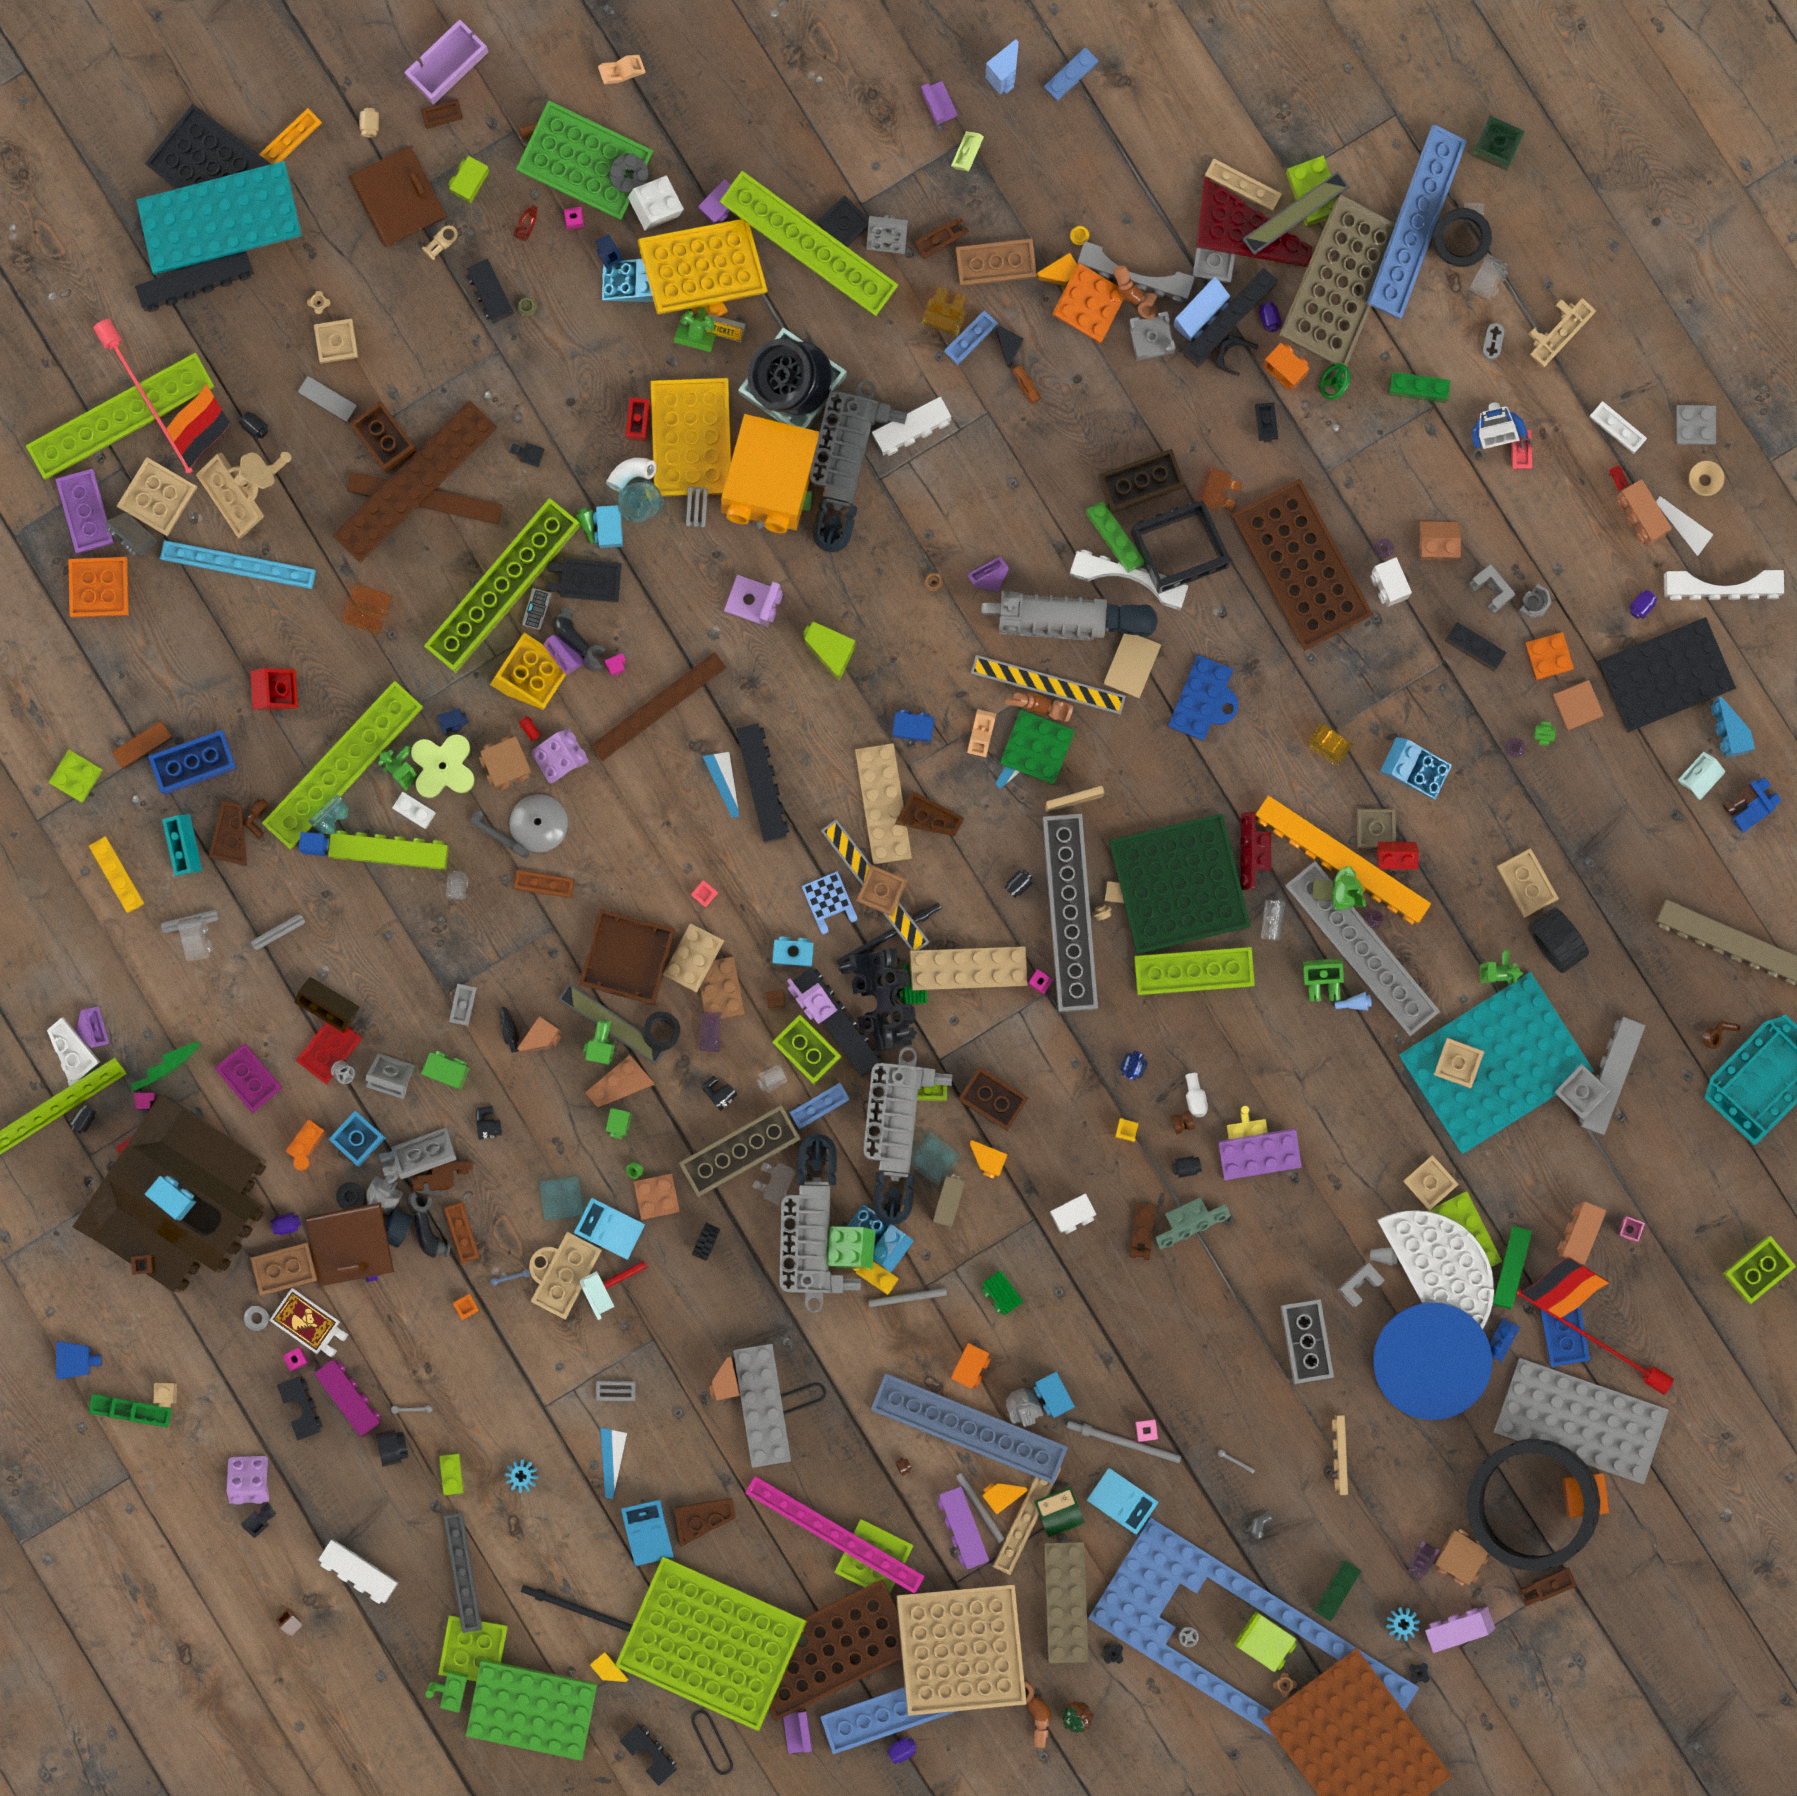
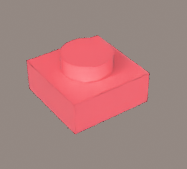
M703 880L691 896L706 908L717 896L718 892Z

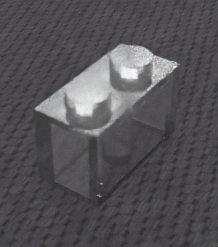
M1487 254L1468 292L1487 302L1491 297L1495 299L1500 289L1497 287L1499 281L1504 282L1509 272L1506 270L1508 264Z
M202 916L179 920L178 929L186 962L209 958L213 947L211 939L207 940L206 933L209 932L207 921H203Z
M779 1064L758 1074L760 1079L757 1082L762 1092L766 1090L768 1094L789 1084Z

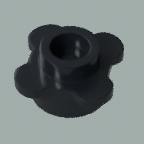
M1106 1644L1104 1646L1105 1663L1117 1662L1120 1664L1123 1662V1646L1121 1644L1116 1646Z
M1422 1663L1421 1665L1412 1664L1409 1666V1671L1411 1672L1410 1681L1413 1684L1421 1681L1427 1683L1430 1680L1427 1674L1428 1665Z

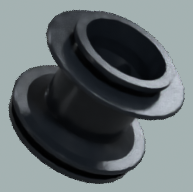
M779 338L763 344L756 350L749 362L747 380L754 398L767 409L776 412H786L792 415H805L817 410L828 398L833 383V372L828 357L816 345L808 342H798L789 338Z

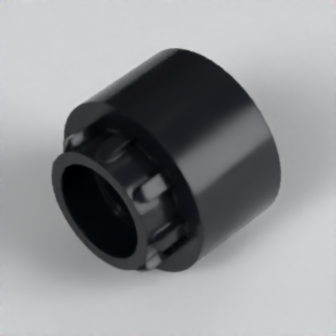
M395 1430L376 1434L382 1467L402 1463L401 1459L409 1456L403 1432L396 1433Z

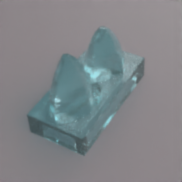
M336 795L309 822L319 834H335V822L338 819H346L350 808Z

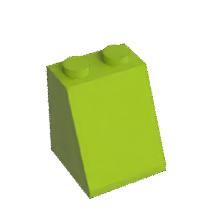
M812 622L811 626H806L803 633L805 644L835 679L840 681L855 649L856 642L847 636Z
M1256 1611L1234 1643L1236 1647L1273 1672L1283 1667L1286 1662L1284 1657L1287 1653L1291 1654L1297 1644L1295 1643L1296 1638Z

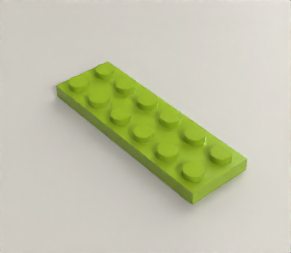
M1252 947L1134 956L1137 996L1255 986Z

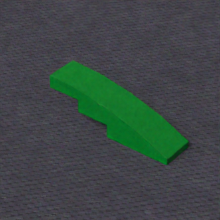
M197 1041L161 1055L164 1063L146 1069L148 1077L130 1084L132 1091L138 1092L173 1073L202 1047L201 1042Z
M1512 1226L1498 1276L1493 1305L1512 1309L1532 1231Z
M92 1393L88 1408L89 1414L165 1428L169 1427L172 1408Z

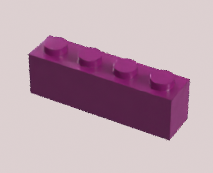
M333 1359L314 1374L359 1436L363 1437L382 1423L379 1420L381 1415L376 1408L371 1409L368 1405L370 1400L365 1393H360L357 1390L358 1384L352 1376L348 1377L344 1371L347 1369L340 1360L337 1362Z

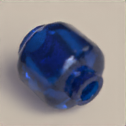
M1135 1050L1133 1053H1126L1119 1067L1122 1071L1121 1075L1134 1081L1136 1078H1142L1148 1065L1147 1060L1144 1059L1145 1055Z

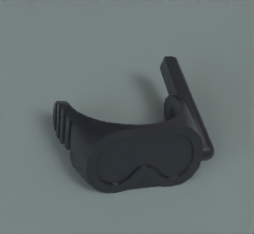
M1228 335L1227 339L1222 341L1220 353L1216 361V368L1231 375L1239 376L1240 373L1225 367L1224 356L1231 347L1237 345L1257 349L1258 345Z

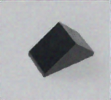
M998 326L996 327V334L1006 365L1010 367L1024 342V338Z

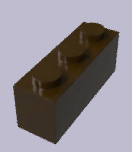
M309 977L300 988L294 1001L295 1004L343 1033L353 1022L360 1008L352 1001H349L312 977Z

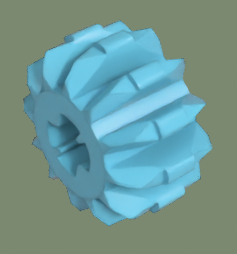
M521 1459L520 1466L516 1460L513 1461L515 1469L510 1465L507 1467L512 1473H505L506 1477H511V1480H507L506 1484L514 1483L511 1490H515L519 1486V1493H522L523 1486L527 1492L530 1491L528 1483L533 1487L536 1486V1483L531 1479H538L539 1477L538 1475H532V1472H536L537 1468L530 1470L532 1462H528L525 1466V1459ZM520 1470L523 1471V1474L527 1475L523 1482L516 1476L517 1473H520Z
M1398 1607L1399 1614L1392 1610L1391 1614L1394 1618L1387 1617V1620L1391 1621L1392 1624H1387L1386 1628H1393L1389 1634L1393 1636L1397 1632L1396 1640H1400L1402 1634L1404 1641L1408 1640L1407 1634L1414 1638L1415 1635L1411 1631L1412 1629L1419 1631V1628L1415 1627L1414 1624L1420 1623V1620L1412 1619L1417 1614L1413 1612L1409 1615V1608L1405 1609L1404 1614L1402 1607ZM1401 1619L1408 1622V1625H1405V1629L1398 1626V1622L1401 1623Z

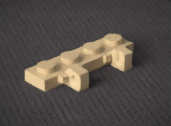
M1583 298L1575 306L1572 303L1568 306L1562 299L1554 306L1558 307L1563 315L1560 317L1562 320L1549 334L1547 332L1544 335L1538 333L1536 327L1528 334L1535 341L1533 345L1536 347L1529 355L1541 367L1544 368L1596 312Z

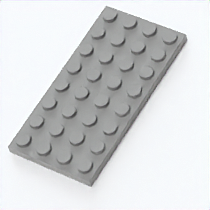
M1518 1358L1494 1433L1516 1441L1528 1439L1553 1441L1569 1448L1588 1466L1644 1485L1669 1410Z

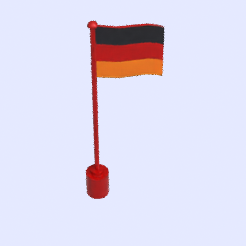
M1568 1257L1556 1264L1539 1281L1523 1291L1518 1290L1516 1292L1517 1297L1521 1296L1641 1371L1644 1378L1643 1382L1663 1395L1670 1389L1674 1381L1673 1377L1655 1366L1648 1367L1646 1370L1562 1318L1578 1308L1596 1290L1609 1284L1610 1282Z

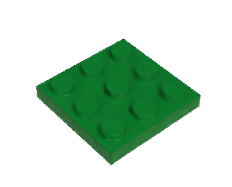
M1020 710L1000 765L1054 785L1075 730Z

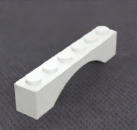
M1086 550L1076 552L1069 576L1087 582L1107 576L1129 578L1148 588L1162 605L1181 610L1188 588L1187 585L1184 584L1158 594L1146 569L1138 567L1127 573L1120 562L1118 564L1111 562V559L1108 557L1100 556L1098 558L1092 556L1093 553ZM1158 573L1160 579L1167 577L1163 574Z
M1764 570L1755 578L1732 586H1718L1705 583L1693 577L1687 571H1667L1664 574L1665 597H1670L1672 601L1682 600V597H1689V600H1701V597H1709V600H1720L1721 597H1728L1729 600H1738L1743 596H1748L1749 600L1759 599V596H1767V599H1779V596L1784 594V570Z

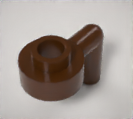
M257 799L250 806L252 810L244 820V825L258 839L264 833L253 822L269 807L270 804L265 799L261 801Z
M1721 1021L1715 1029L1710 1028L1704 1033V1045L1712 1049L1718 1048L1722 1041L1721 1033L1724 1029L1739 1032L1741 1025Z

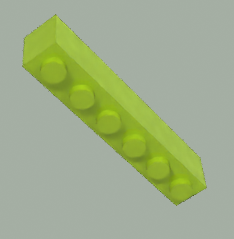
M336 830V834L331 833L328 857L446 870L449 847L444 845V841L433 840V844L425 843L424 839L414 838L412 842L406 841L405 837L394 836L393 840L386 839V835L375 834V838L367 837L366 833L356 832L354 836L348 835L347 831Z

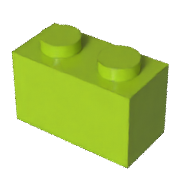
M468 155L466 160L463 159L461 161L457 176H453L448 185L452 194L471 204L490 170L488 166Z

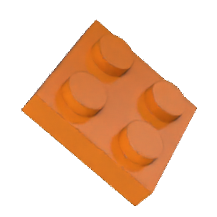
M1563 632L1525 643L1536 680L1574 670Z

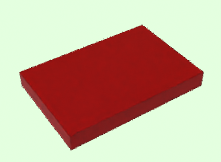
M325 1022L295 1061L327 1085L333 1078L331 1074L333 1064L337 1061H346L363 1038L349 1027L343 1033Z

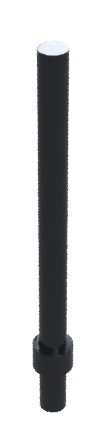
M936 903L927 909H921L917 912V915L911 918L916 924L920 921L924 922L929 919V916L942 908L939 903ZM895 928L890 929L838 959V964L850 961L849 956L868 952L896 936L898 932Z
M526 1585L522 1586V1593L533 1596L535 1600L540 1602L552 1603L630 1632L633 1626L632 1624L550 1595L540 1588L537 1590Z

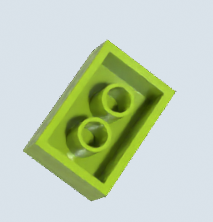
M1324 156L1293 166L1286 171L1295 200H1298L1331 176ZM1336 198L1303 220L1305 226L1308 227L1327 220Z
M801 1015L772 1042L813 1085L842 1058Z
M1767 1236L1723 1272L1722 1275L1746 1304H1752L1796 1266L1771 1236Z

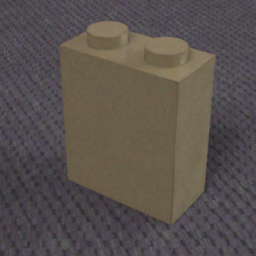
M951 1174L950 1177L946 1176L933 1223L952 1228L965 1181L961 1180V1176Z

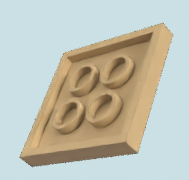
M146 457L117 507L168 537L196 491L197 486Z

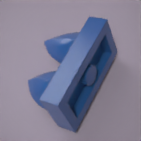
M1504 1318L1501 1319L1489 1341L1492 1358L1502 1362L1520 1327Z

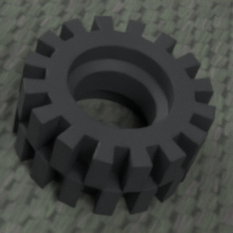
M705 1223L692 1255L707 1261L719 1235L720 1228Z

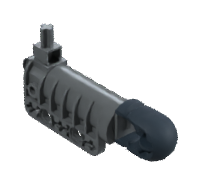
M868 380L859 383L856 395L835 391L828 396L810 470V479L813 486L824 490L823 498L820 499L818 506L820 511L817 512L813 527V538L816 545L826 552H838L844 549L850 541L855 522L853 517L856 516L858 507L854 506L853 502L871 426L875 425V422L888 424V421L905 424L907 419V413L892 410L891 405L873 400L875 387ZM865 384L870 385L872 388L871 393L868 395L861 393V387ZM837 400H841V403L837 404L836 409L838 410V412H836L834 403H836ZM832 418L838 420L837 423L834 425L828 424L829 420ZM827 431L831 432L830 437L832 438V441L830 440L827 447H830L829 450L826 449L825 440L829 438ZM822 456L829 457L826 462H819ZM818 469H821V474L823 475V478H820L819 481H816V478H819L820 471H818ZM828 504L834 505V510L842 511V508L849 509L845 515V527H842L840 517L831 516L826 521V524L829 525L828 530H825L824 518L828 513ZM838 527H841L840 531H841L842 537H841L840 540H839L840 534L837 533V532H838Z

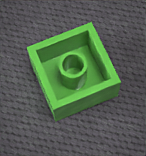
M436 1051L435 1054L430 1052L421 1074L462 1090L470 1068L466 1067L467 1063L457 1058L451 1061L448 1059V1055Z
M830 1226L827 1266L849 1269H872L875 1230L864 1227Z

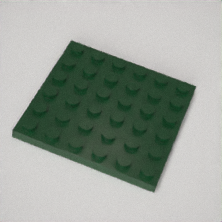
M1223 813L1109 840L1136 954L1251 927Z

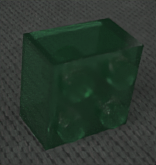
M1489 116L1472 156L1507 171L1525 131Z

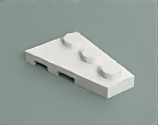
M64 1017L60 1018L47 1030L55 1052H57L61 1061V1067L67 1076L69 1086L82 1079L100 1063V1060Z

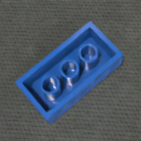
M223 730L148 756L163 795L238 769L226 733Z

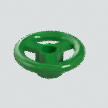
M1342 363L1333 364L1323 372L1319 382V390L1325 399L1335 400L1341 397L1348 389L1351 375L1346 365ZM1338 369L1335 376H1333L1331 379H1327L1328 375L1332 371ZM1325 386L1333 387L1335 394H1328Z

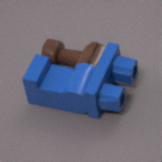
M1766 777L1757 782L1755 780L1747 785L1734 800H1726L1722 803L1730 816L1737 812L1736 808L1744 803L1747 805L1748 808L1732 819L1741 833L1747 831L1775 810V807L1782 801L1776 792L1769 797L1763 792L1771 786Z

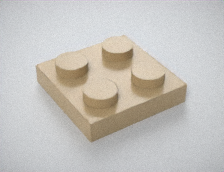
M352 319L314 325L320 364L359 358Z
M1447 1038L1434 1076L1471 1089L1484 1051Z
M1433 1155L1403 1180L1405 1185L1429 1211L1459 1185Z

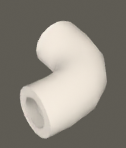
M638 457L625 460L613 470L606 484L617 492H623L628 482L635 477L653 478L657 469L656 463L653 460Z

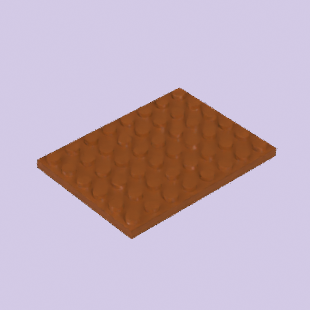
M1357 1647L1262 1718L1265 1725L1318 1796H1427L1452 1777Z

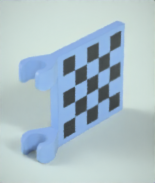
M838 871L802 886L822 935L829 932L824 919L846 910L850 922L857 921L856 913Z

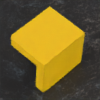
M1120 1118L1115 1138L1135 1142L1139 1123Z

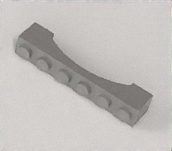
M1084 241L1077 264L1081 263L1107 280L1109 278L1116 280L1113 269L1118 267V265L1102 252L1103 247ZM1176 271L1175 275L1167 277H1148L1129 272L1131 280L1143 292L1149 290L1158 297L1164 298V296L1172 298V301L1180 304L1183 302L1187 303L1195 279L1193 276Z

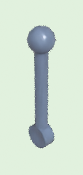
M525 1269L522 1273L499 1279L492 1278L490 1283L495 1286L499 1282L522 1276L529 1277L530 1271Z

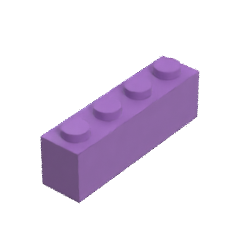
M960 1486L939 1494L940 1499L937 1502L940 1510H945L947 1517L944 1520L947 1528H952L954 1536L951 1539L954 1547H959L961 1555H958L962 1567L966 1565V1568L970 1569L988 1562L987 1553L962 1487Z

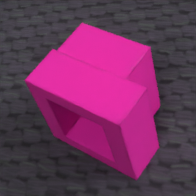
M581 207L564 209L567 230L584 227ZM570 215H577V218L571 219Z
M623 653L605 660L612 677L625 672L623 664L626 663Z
M1037 969L1028 985L1044 995L1053 979ZM1039 978H1043V979H1044V982H1043L1042 985H1039V984L1037 983V981L1039 980Z
M135 1093V1109H151L153 1101L157 1100V1093Z
M301 1347L283 1356L291 1372L309 1363ZM295 1355L297 1357V1363L293 1362L292 1356Z

